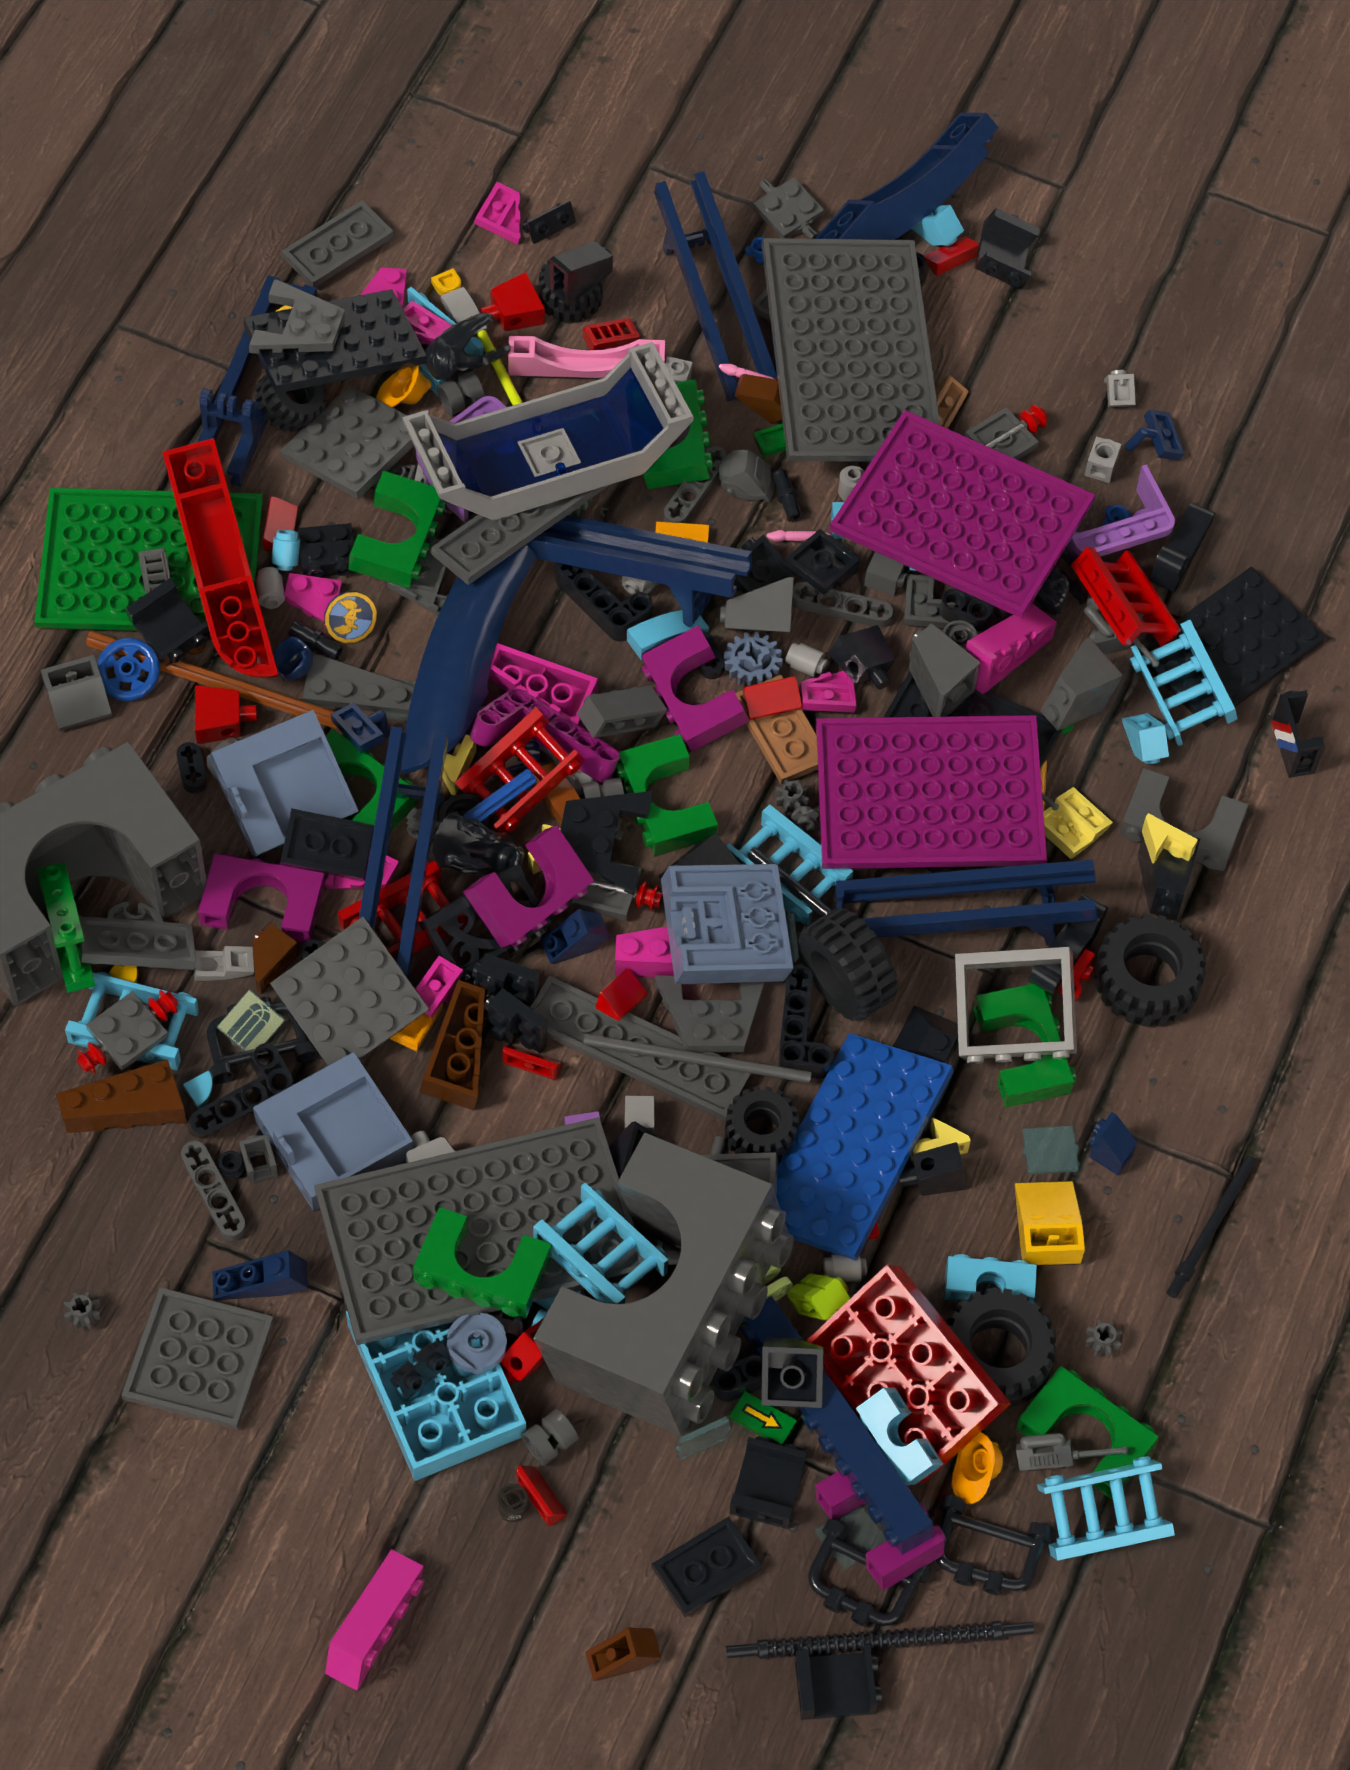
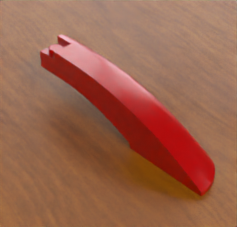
M214 438L163 451L162 454L181 520L200 598L217 653L227 665L244 675L256 678L279 676Z

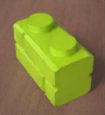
M810 1273L800 1281L801 1284H796L787 1291V1296L798 1314L825 1321L830 1319L837 1310L851 1299L847 1294L849 1289L846 1283L840 1277L832 1278L826 1274L822 1276Z

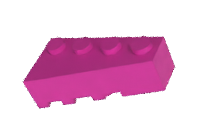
M1031 604L1023 618L1012 615L968 640L965 650L980 662L976 690L981 694L986 693L1053 639L1057 622L1034 604Z
M499 643L496 644L488 678L489 681L506 692L511 689H521L580 727H584L577 713L587 696L593 693L598 694V678Z
M667 926L616 935L615 976L620 975L626 968L635 977L655 978V976H674Z
M392 1549L390 1550L330 1641L326 1675L358 1691L384 1644L389 1641L398 1620H402L405 1616L412 1596L416 1597L420 1593L425 1582L422 1579L423 1565Z

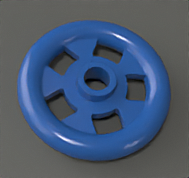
M123 638L112 642L102 651L97 661L106 694L120 701H135L143 698L153 690L160 676V661L157 653L148 643L136 638ZM124 649L127 655L116 661L113 655ZM138 651L146 656L142 663L133 657ZM126 665H131V671L124 673L123 668ZM114 667L116 677L108 679L107 668ZM142 670L149 672L145 682L137 680ZM120 683H132L131 690H120Z

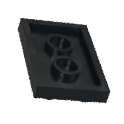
M291 808L280 864L363 881L374 825Z
M728 1516L653 1562L651 1568L683 1616L687 1617L761 1571L762 1565Z

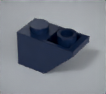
M578 909L541 939L550 964H556L592 952L607 940L610 935L600 913Z
M1111 1112L1106 1120L1101 1118L1093 1129L1094 1135L1089 1142V1145L1092 1146L1089 1157L1116 1175H1119L1134 1155L1137 1141L1117 1114Z

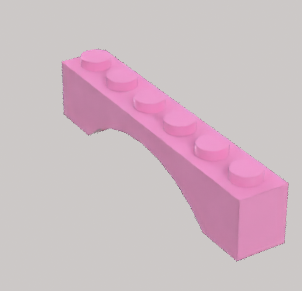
M509 336V344L511 346V350L508 353L509 376L604 378L628 354V349L650 342L654 343L665 363V340L639 339L617 348L576 350L556 346L534 336Z

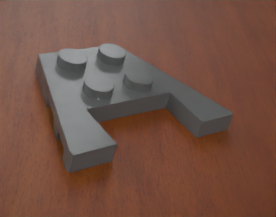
M274 279L269 292V303L291 306V313L283 334L255 330L249 344V353H259V349H272L273 353H283V350L286 348H298L299 352L333 351L345 318V309Z
M430 537L428 540L430 549L427 558H421L419 563L422 564L419 579H413L410 589L387 582V588L439 615L447 596L439 595L448 568L431 554V547L442 539ZM401 538L400 542L406 541L409 538Z
M655 976L654 986L657 991L659 990L663 998L662 1002L673 1018V1025L686 1051L744 1052L765 982L738 983L740 1000H683L681 984H675L674 976Z

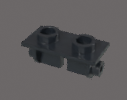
M569 200L563 204L559 202L557 206L545 211L543 214L525 220L522 228L525 233L530 232L533 244L576 223L571 201Z
M437 1341L433 1343L428 1342L423 1349L413 1356L417 1362L415 1365L407 1361L392 1373L393 1377L390 1378V1382L395 1388L400 1387L406 1400L420 1391L423 1386L452 1363L443 1342L440 1344Z

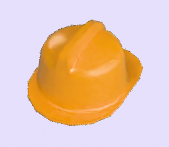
M419 366L402 368L382 384L376 399L392 408L399 403L413 405L420 401L432 384L419 371Z
M982 1432L958 1452L953 1471V1492L956 1497L963 1499L966 1504H974L983 1498L989 1488L990 1481L998 1476L1003 1466V1456L998 1448V1443L991 1441Z

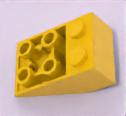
M1073 1181L1015 1183L1022 1260L1035 1265L1081 1264L1085 1246L1082 1220Z

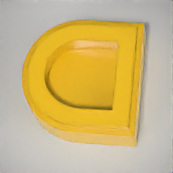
M452 268L431 277V284L439 295H444L461 288V279L455 269Z

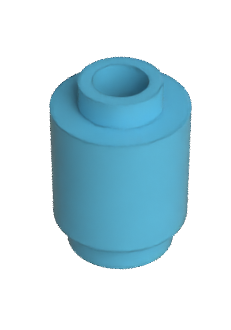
M277 530L276 536L273 537L272 564L277 565V569L289 571L293 570V566H298L300 550L298 532Z

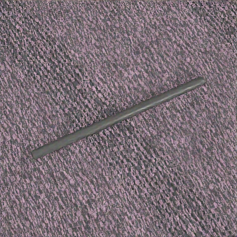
M585 1034L583 1045L805 1083H810L812 1074L809 1071Z

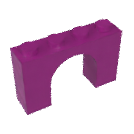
M699 625L641 655L646 664L641 668L647 680L654 679L657 686L653 687L661 701L665 700L668 706L665 714L671 724L677 723L679 729L675 733L676 735H681L684 744H688L691 752L750 722L733 689L700 705L685 704L677 699V687L683 676L715 658Z
M557 825L545 829L525 844L541 868L546 881L544 897L535 908L526 907L516 902L495 872L483 876L463 891L500 947L508 945L516 947L527 939L525 935L531 929L537 931L548 923L546 918L553 913L555 916L568 907L566 902L571 898L576 900L589 891L587 886L594 881Z
M214 854L198 911L200 925L228 930L234 906L239 896L250 888L269 886L282 892L288 900L281 925L282 931L296 942L304 943L311 940L325 890L324 873L281 864L265 863L260 859L247 860L237 858L232 854Z
M839 1472L815 1485L816 1501L827 1516L833 1520H837L857 1507L866 1504L863 1499L858 1500L850 1486L852 1483L847 1476L842 1477ZM918 1502L925 1511V1513L928 1515L927 1510L925 1509L923 1504L921 1502ZM935 1525L933 1526V1538L903 1555L896 1546L891 1547L886 1541L865 1553L866 1569L882 1591L913 1574L919 1568L943 1556L946 1537L941 1528Z

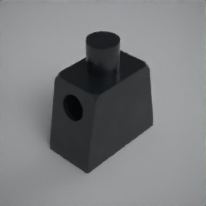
M878 625L837 638L828 653L854 683L859 684L872 680L878 690L887 687L891 683L887 672L894 662V656Z
M957 1142L915 1153L912 1155L915 1167L903 1169L899 1177L901 1187L919 1184L920 1194L923 1196L967 1190Z

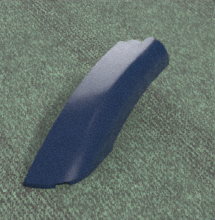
M960 112L934 144L914 164L873 193L859 200H848L815 239H897L932 213L967 179L988 155L989 152L983 145L992 140L993 133L999 127L987 113Z
M524 545L471 584L467 585L457 577L434 624L415 682L405 730L407 737L401 767L403 774L415 772L430 765L436 733L447 734V754L465 735L489 693L487 683L491 663L503 622L516 592L537 558L527 545Z

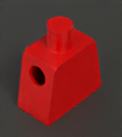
M526 272L492 288L490 291L491 305L480 308V313H491L494 316V320L498 319L505 331L545 324V308Z
M195 686V734L197 744L222 741L231 737L238 738L241 736V722L257 721V705H241L238 690Z
M544 1318L524 1331L502 1359L501 1364L504 1366L502 1370L509 1384H513L516 1380H524L545 1362L533 1339Z

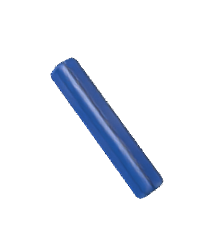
M526 769L465 813L463 817L477 820L481 823L537 782L536 777L529 769Z

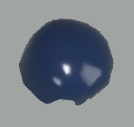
M289 637L283 640L276 647L273 654L278 674L287 681H296L304 677L313 664L312 650L305 642L296 637Z

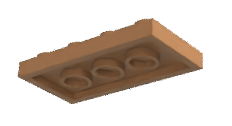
M778 675L762 683L783 679V677ZM742 690V691H739V692H737V693H735V694H736L737 698L739 699V701H740V703H741V705H742V707H743V709H744V711H745V713H746V715H747V717H748L747 710H746V707H745V704H744V701H743V698H742V696H743V690ZM801 709L749 720L750 722L746 723L781 785L784 784V780L789 782L818 770L816 733Z

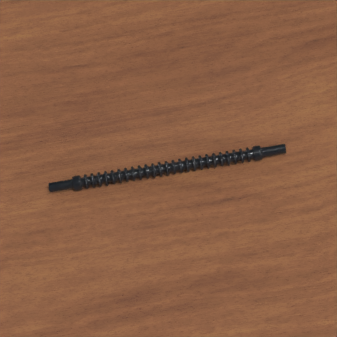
M991 1621L990 1625H987L986 1622H983L982 1626L974 1623L973 1627H969V1624L966 1623L963 1628L957 1624L956 1628L948 1625L947 1629H943V1626L940 1625L937 1630L931 1626L930 1630L922 1627L921 1631H917L914 1627L911 1632L904 1628L903 1632L895 1629V1633L886 1630V1633L882 1634L878 1630L877 1634L869 1631L868 1635L860 1632L859 1636L852 1632L851 1636L843 1633L842 1637L834 1634L833 1638H829V1635L826 1634L823 1639L819 1635L816 1636V1639L808 1636L806 1640H803L800 1636L797 1641L793 1637H790L789 1641L781 1638L780 1642H777L776 1639H772V1642H768L767 1639H760L754 1644L726 1646V1657L758 1656L759 1659H768L769 1655L777 1658L778 1654L786 1657L787 1653H791V1656H795L796 1650L807 1649L809 1650V1655H812L813 1651L821 1654L823 1650H826L827 1654L830 1653V1650H835L838 1653L839 1649L847 1652L849 1648H852L854 1652L857 1648H861L863 1651L864 1645H870L871 1650H874L875 1646L882 1650L885 1645L888 1649H891L892 1645L900 1648L901 1644H905V1647L908 1648L911 1643L917 1647L918 1643L926 1646L927 1642H931L934 1646L937 1641L943 1645L944 1641L952 1644L953 1640L961 1643L963 1639H966L968 1643L971 1639H975L978 1642L979 1638H983L984 1641H987L988 1638L997 1641L1002 1640L1003 1636L1034 1634L1033 1622L1002 1624L1001 1621Z

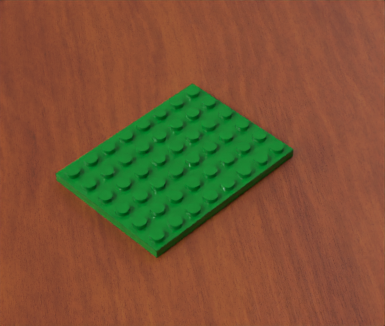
M50 488L34 621L35 627L137 631L128 620L125 608L146 595L139 552L164 548L166 551L170 578L176 585L178 595L201 623H207L173 491ZM230 493L256 589L255 578L257 577L263 495ZM162 570V571L149 572L148 574L160 573V572H164V571ZM165 581L149 583V585L159 584Z

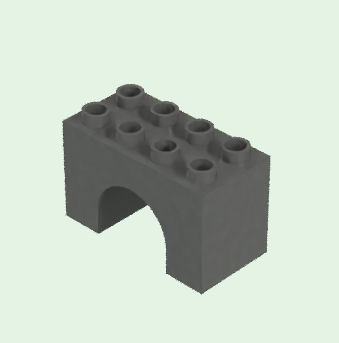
M129 742L115 749L102 747L95 750L86 758L83 767L66 777L61 774L47 777L36 787L34 795L16 805L13 802L0 804V987L14 1007L64 979L51 925L42 914L45 900L37 868L65 862L70 882L91 876H105L124 881L143 896L148 905L161 915L163 921L200 900L203 896L207 879L200 839Z
M644 1133L617 1184L637 1231L668 1243L681 1251L673 1274L653 1294L639 1301L626 1304L599 1302L561 1286L533 1339L557 1384L683 1437L690 1421L701 1424L707 1417L714 1400V1391L709 1389L708 1386L718 1368L729 1371L735 1363L741 1347V1339L735 1336L744 1317L754 1320L760 1314L768 1293L767 1286L762 1285V1282L771 1265L779 1269L785 1265L793 1248L794 1236L788 1233L785 1224L786 1212L780 1209L771 1183Z

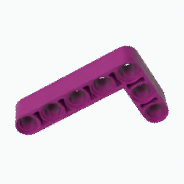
M521 689L509 690L477 713L470 737L473 742L480 746H491L503 738L537 707L550 721L546 725L548 733L568 754L575 749L585 759L581 763L580 771L599 782H604V780L612 779L620 758V754L615 748L599 738H593L588 731ZM538 737L532 738V740L548 749Z

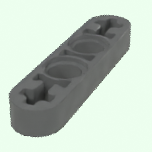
M718 446L706 449V452H711L712 459L719 457V460L714 461L713 468H709L710 479L706 482L694 481L687 483L688 481H683L664 509V522L686 523L719 477V466L727 456L724 449ZM690 492L696 498L692 501H686L682 498V495ZM679 506H680V507H681L680 516H676L675 518H672V517H671V514H672V515L676 514V512L679 510Z
M804 582L793 586L792 605L797 609L868 626L878 625L879 628L887 627L892 621L893 608L888 602L831 589L823 595L812 585ZM801 593L806 594L804 599L799 598V596H801ZM815 595L817 596V603L813 602ZM824 598H832L836 601V604L828 607L822 604L821 601ZM850 604H858L862 610L853 613L847 607ZM867 608H870L869 615H866ZM879 611L884 612L882 617L877 616Z
M199 1141L187 1142L181 1149L183 1165L217 1229L227 1241L240 1240L246 1232L245 1220L213 1159L203 1143ZM191 1151L199 1154L202 1165L198 1168L194 1158L190 1157ZM204 1173H211L215 1176V1180L210 1185H203L199 1182L200 1176ZM219 1196L228 1200L227 1205L221 1209H216L211 1205L213 1199ZM228 1214L233 1224L237 1225L236 1231L228 1228L225 1218Z

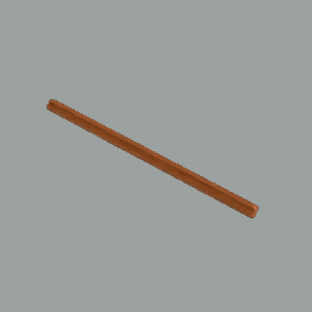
M90 631L86 638V643L89 647L103 651L109 644L119 639ZM123 649L114 655L124 657L127 654ZM140 651L133 656L140 663L146 658ZM159 658L161 671L209 687L238 690L242 698L296 716L314 710L320 724L338 729L331 719V714L335 711L182 660L178 663H171L166 667Z

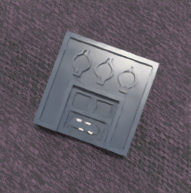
M314 710L211 752L208 756L253 859L284 846L291 808L341 819H347L359 812Z
M778 864L669 866L661 878L675 984L785 981L793 970V962Z
M354 1052L253 1107L256 1124L263 1135L268 1134L272 1149L313 1212L320 1209L314 1185L396 1166L406 1160V1153L409 1150L414 1149L413 1140Z

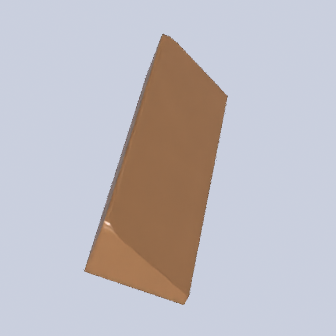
M951 375L941 380L935 389L940 426L947 429L969 392Z

